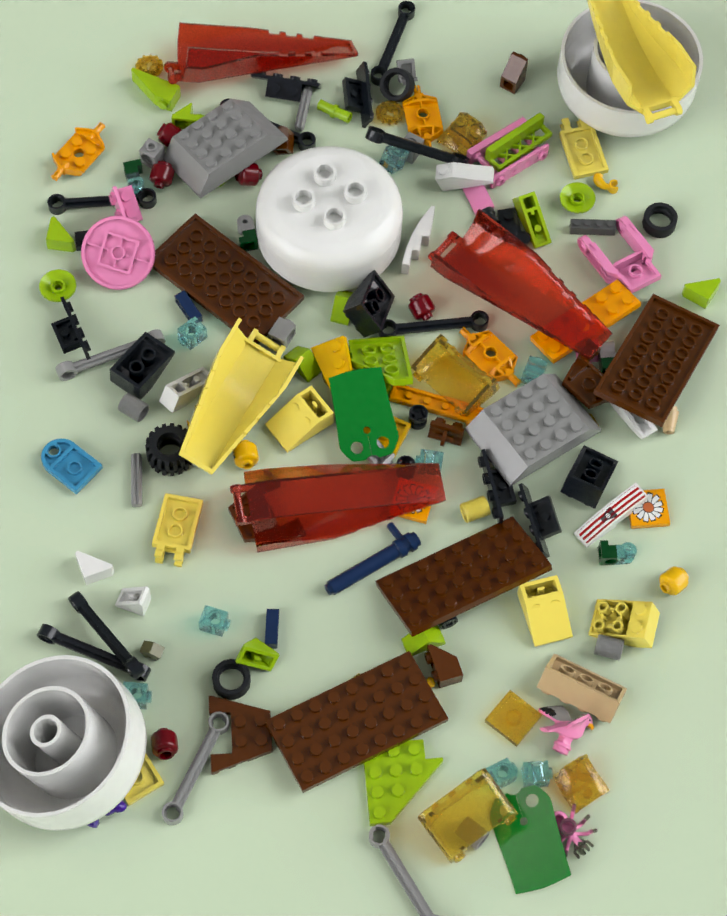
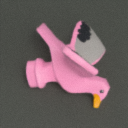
M546 706L538 710L539 713L555 722L554 725L541 727L540 730L559 734V738L554 741L552 749L563 755H568L569 751H571V742L581 738L586 727L591 730L594 729L589 713L582 714L572 720L568 711L563 706Z

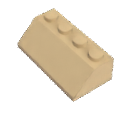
M555 653L545 667L537 685V688L541 689L543 693L553 695L559 698L561 702L572 704L581 712L590 713L596 716L598 720L611 723L627 688Z

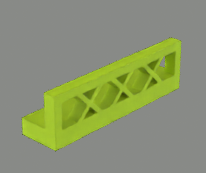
M539 112L487 147L485 159L500 172L552 137L553 133L544 125L545 116ZM541 129L545 135L535 136V132ZM524 139L532 140L530 145H521V142ZM511 148L519 149L517 154H508V150ZM505 158V162L499 165L495 159Z

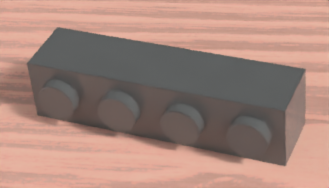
M571 219L569 225L570 234L615 236L616 220Z

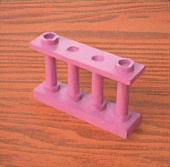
M522 117L468 149V163L479 162L483 166H491L484 158L486 148L527 120ZM524 139L528 145L532 144V140ZM546 143L541 147L537 146L533 149V152L519 158L520 160L510 164L500 172L494 169L493 184H490V188L493 189L496 186L503 185L506 180L539 160H544L548 156L549 144ZM511 148L514 154H517L519 152V149ZM497 158L501 163L505 162V158Z

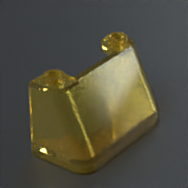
M440 334L411 366L414 372L412 375L419 382L423 380L455 407L454 411L461 417L463 415L468 416L491 398L500 389V386L491 374L487 375L485 371H481L459 353L454 346L447 343L448 339Z
M483 768L424 810L418 816V819L449 862L455 861V863H458L465 858L466 848L499 824L510 825L517 819L516 815L519 813L486 768Z

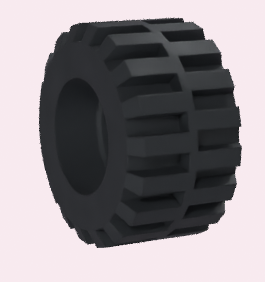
M166 423L162 424L161 428L155 427V432L151 431L145 445L150 467L152 469L155 468L157 473L161 471L164 476L167 473L170 476H175L174 473L180 475L183 469L187 471L192 463L179 456V451L172 455L160 452L166 445H176L181 448L187 429H182V426L179 424L174 426V423H170V426H166Z

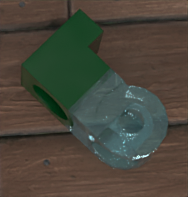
M141 159L123 162L127 185H132L134 194H138L140 190L145 188L144 180L139 175L143 173Z
M600 540L597 547L599 565L630 564L637 553L636 546L630 542L623 543L622 545H609L608 540Z

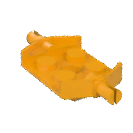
M415 85L414 95L402 102L408 132L423 138L424 145L432 147L431 142L443 135L438 101L436 97L421 93L420 86L417 85L416 88ZM420 113H426L427 116H426V117H421V116H419V114H420Z
M99 122L94 129L76 127V133L55 155L52 153L53 161L57 166V170L51 175L53 180L57 181L62 174L81 176L105 150L104 143L99 135L105 128L103 123ZM77 153L84 154L82 157H75Z
M463 327L459 331L467 341L462 357L464 358L466 355L490 378V383L510 380L516 387L520 385L522 381L514 375L518 356L490 330L471 334ZM494 351L496 355L490 357L486 352Z

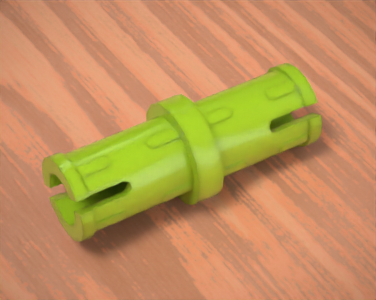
M322 99L317 104V110L329 114L331 118H338L346 123H349L352 119L353 114L341 109L337 104L332 105Z

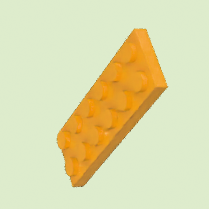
M617 279L531 335L530 341L554 364L585 344L588 338L591 340L641 307V302Z

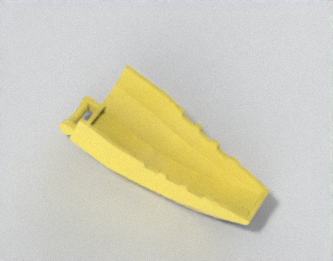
M587 0L609 76L626 105L643 114L647 124L668 116L682 115L683 110L679 101L694 87L697 66L681 43L669 31L666 32L661 27V23L655 21L651 17V13L648 10L645 11L640 6L638 0ZM669 106L672 107V108H669V109H666V110H662V111H659V112L652 113V111H656V110H659V109H663V108H666V107H669Z
M240 318L234 324L214 358L178 454L211 475L279 398L304 359L302 356L296 362L281 359L280 357L286 347L282 344L280 346L265 337L256 328L253 329L247 338L238 328L242 321ZM256 339L259 342L263 343L267 347L276 351V354L274 355L273 353L269 352L265 348L253 342V340Z

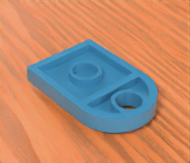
M68 439L50 441L41 453V460L45 470L76 495L103 468L101 463ZM56 448L59 450L56 455L49 454L51 449Z

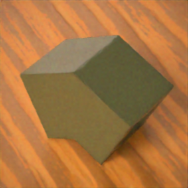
M144 640L139 652L145 657L157 661L161 658L165 647L155 642Z

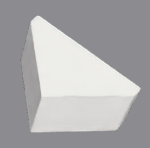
M76 551V559L86 585L113 576L114 568L112 564Z
M147 586L122 588L115 606L144 616L151 601L150 589Z

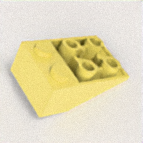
M311 385L295 395L265 423V426L288 453L333 424L334 412Z
M557 575L526 582L518 587L517 595L534 647L573 638L564 594Z
M597 599L589 636L598 638L599 634L622 639L624 640V645L652 648L660 612L653 602Z

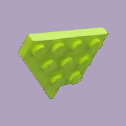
M404 335L348 340L353 368L381 367L385 382L393 386L413 384Z
M423 739L409 740L364 763L370 826L391 825L443 763V757L425 759Z

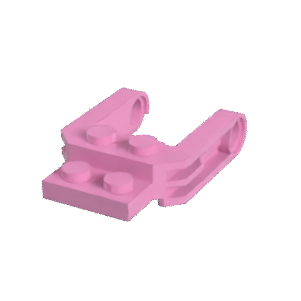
M627 216L616 219V228L635 253L615 262L613 265L597 244L593 243L587 235L577 239L581 252L608 284L618 279L631 293H634L661 279V274L652 264L654 249Z

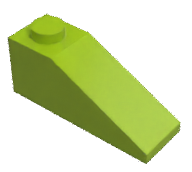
M132 68V81L156 106L172 112L181 97L180 85Z
M535 191L512 199L517 215L525 231L530 235V241L534 249L552 243Z

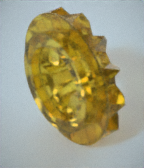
M150 53L149 56L143 55L142 58H138L135 68L157 77L163 71V62L157 55L152 56ZM149 62H151L152 65L149 67L148 70L147 65Z
M384 101L377 106V120H380L382 124L387 123L389 126L391 124L397 125L399 121H402L404 110L399 103ZM387 111H388L389 113H393V117L390 116V115H387Z

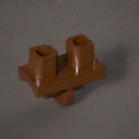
M437 417L435 420H431L428 437L440 440V446L444 447L445 442L461 446L465 429L462 423L455 422L453 425L446 424L444 418Z

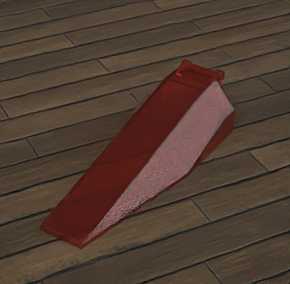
M179 22L177 62H165L164 70L168 73L167 79L170 84H176L178 81L200 83L358 56V51L352 40L322 36H314L312 39L304 38L299 33L296 36H288L283 31H280L279 34H272L267 29Z
M481 209L477 210L474 221L463 238L454 231H451L447 235L448 238L428 255V258L432 261L430 267L444 278L493 304L587 359H590L612 335V332L601 320L576 298V294L573 291H570L564 285V281L555 276L552 269L535 251ZM452 243H456L454 248L444 258L440 256Z
M439 463L328 464L268 468L244 472L245 484L230 486L237 516L235 523L237 526L252 524L257 553L336 539L357 532L359 529L374 526L382 521H388L394 517L412 513L417 509H423L446 501ZM242 492H247L250 516L247 517L244 516Z

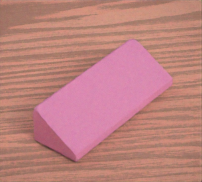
M484 185L462 188L476 218H478L477 215L482 209L486 207L494 209V204Z

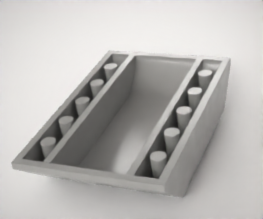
M229 99L174 135L163 160L172 165L175 173L201 199L286 142L288 138L251 102Z
M542 374L489 405L465 428V431L480 450H486L488 460L509 486L537 471L602 430L578 400L562 386V381L556 374Z

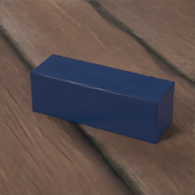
M185 291L174 295L176 304L192 326L203 321L201 313Z
M267 609L265 644L270 648L277 649L279 609Z

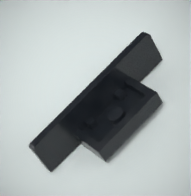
M363 61L356 70L357 80L345 77L342 80L345 109L361 113L362 128H366L373 121L374 112L372 110L369 69L367 62Z
M264 71L251 73L252 78L267 80L265 97L300 102L303 86L321 88V84L317 83L318 80L307 78V81L300 80L301 77L290 76V79L283 78V74L273 73V76L266 75Z
M64 296L60 297L68 317L51 323L61 349L66 354L82 347L86 359L89 360L91 358L88 351L91 348L88 341H83L82 339L85 337L82 328H77L76 326L79 325L76 314H71V312H74L70 301H65Z
M482 449L478 457L479 468H483L482 479L484 485L488 486L487 498L493 505V519H497V523L501 524L504 518L501 507L516 504V496L513 486H509L496 469L491 470L486 450Z
M523 483L518 484L520 488L518 495L525 504L526 508L523 510L531 523L529 525L530 532L535 536L536 546L548 558L550 555L545 539L562 532L552 499L548 495L532 502L529 489Z

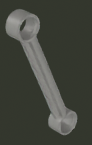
M155 329L148 332L165 344V338L161 330ZM137 340L90 356L91 359L89 360L84 358L76 362H61L55 368L61 381H67L74 378L78 372L120 358Z
M214 712L209 717V730L174 799L172 802L166 803L162 809L163 820L168 825H177L182 821V808L219 735L226 733L229 729V718L223 712ZM219 717L222 718L225 726L222 729H215L213 727V720ZM176 807L179 817L175 820L168 819L167 809Z
M384 825L373 826L369 831L370 844L380 849L419 915L439 916L433 914L389 842L390 832L388 828ZM381 830L385 832L386 836L382 843L373 841L374 831Z

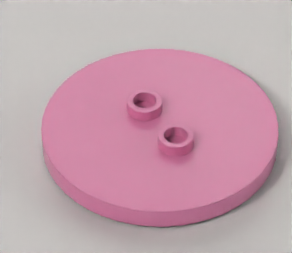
M110 216L96 222L86 233L81 247L82 263L88 275L99 285L115 290L128 289L141 283L152 270L155 261V245L148 230L138 221L125 216Z

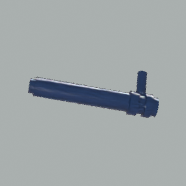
M390 522L387 528L396 540L392 541V544L328 580L327 584L324 585L325 590L329 595H336L394 560L404 558L408 555V552L416 551L421 545L415 532H408L402 535L394 523Z

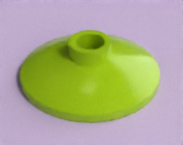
M573 182L567 184L560 192L562 206L572 213H585L595 204L596 197L594 191L584 183Z
M56 269L47 272L41 278L39 289L45 299L52 302H62L60 297L64 296L65 300H67L75 293L76 280L70 272Z

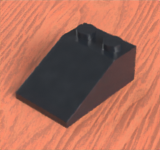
M373 270L349 297L343 312L353 323L356 330L365 338L382 331L395 296L378 273Z
M145 331L110 368V381L141 400L152 389L174 356L175 351Z
M584 445L560 492L595 509L619 461Z

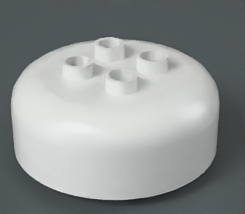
M638 0L640 6L645 11L648 10L651 13V17L655 21H659L661 27L666 32L669 31L681 43L697 66L695 85L679 101L683 110L682 115L668 116L647 124L643 114L627 106L613 85L599 46L589 8L584 10L571 22L564 34L557 67L558 84L564 102L574 115L588 126L609 135L641 137L669 128L690 107L701 76L703 54L694 31L681 17L671 10L645 0ZM669 106V107H666V108H663V109H659V110H656V111H652V113L659 112V111H662V110H666V109H669V108H672V107Z
M336 146L314 147L297 152L277 164L267 175L260 188L256 202V233L259 248L271 268L281 277L297 286L321 292H338L357 288L373 270L380 275L390 265L400 245L403 206L398 187L383 166L363 153Z
M59 655L46 657L25 665L0 684V807L21 822L45 830L76 829L88 825L109 813L124 799L134 785L141 771L146 753L147 732L145 721L138 703L130 691L102 665L79 656Z

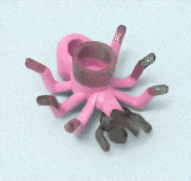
M573 803L570 818L562 811H555L554 814L560 836H562L561 841L563 842L565 839H568L564 850L566 858L570 844L574 842L573 853L580 859L576 851L581 855H586L584 849L589 852V846L593 848L594 845L589 840L580 839L578 836H589L598 830L595 828L587 832H576L590 818V815L587 814L579 824H576L573 820L576 803Z

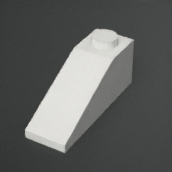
M457 162L436 165L435 180L442 191L493 184L494 167Z
M201 367L167 384L159 402L172 413L185 407L202 392L209 371Z

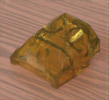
M460 112L451 125L439 136L437 143L443 144L453 152L467 156V150L480 143L487 136V130L476 118L468 113Z
M587 754L578 757L553 776L554 781L570 807L572 808V804L576 805L575 814L610 791L593 767Z

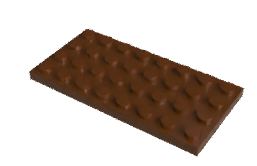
M196 213L155 250V261L152 267L155 271L181 291H185L190 298L230 329L233 328L238 318L242 319L238 328L247 338L254 328L258 329L259 333L266 337L279 317L285 319L304 300L302 293ZM256 339L253 340V342H255L256 344L260 343Z
M652 294L594 389L593 394L653 424L663 427L720 325Z
M512 516L501 524L497 523L375 582L377 588L413 637L551 571L552 564Z
M410 651L265 720V724L302 793L447 722L448 717Z

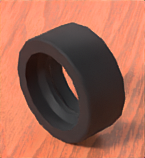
M396 67L391 68L381 77L380 91L388 100L403 102L410 98L414 92V78L407 70ZM394 75H402L406 80L405 90L400 95H393L389 91V82Z
M662 202L653 203L645 210L642 225L646 233L652 237L665 238L675 231L678 215L669 204ZM653 214H663L671 222L666 227H659L654 225L649 218Z
M227 659L217 664L213 670L212 682L214 690L219 696L224 699L234 700L241 698L247 693L250 688L251 677L246 665L236 663L235 659ZM228 669L240 671L243 675L242 685L234 690L223 688L219 681L222 672Z

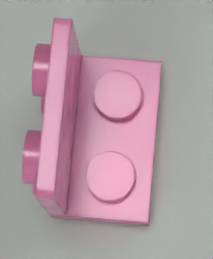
M132 185L119 189L116 186L112 187L109 200L112 206L115 205V216H125L138 222L142 221L143 218Z

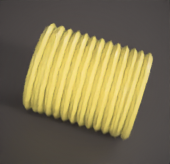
M484 496L460 504V511L466 523L473 522L491 513L489 503Z

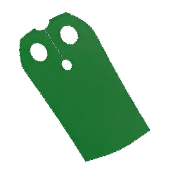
M382 368L357 369L330 377L329 383L334 405L339 447L344 455L351 461L356 462L367 460L372 455L383 457L392 454L396 448L399 435L389 402ZM364 427L370 428V432L368 434L364 433ZM384 436L388 438L389 445L386 448H379L377 446V439ZM354 442H360L363 445L361 453L355 454L352 452L351 445Z
M536 785L521 788L516 795L507 793L494 800L490 812V822L505 859L516 894L545 888L572 875L561 841L552 801L545 791ZM530 794H535L539 799L535 807H529L526 804V797ZM505 803L512 807V813L507 817L502 816L499 812L500 806ZM521 818H527L528 822L526 825L520 823Z

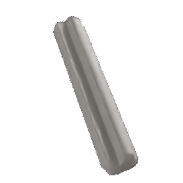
M311 86L303 87L295 122L296 131L302 132L304 130L312 96Z
M133 453L131 455L132 507L142 506V457L140 453Z

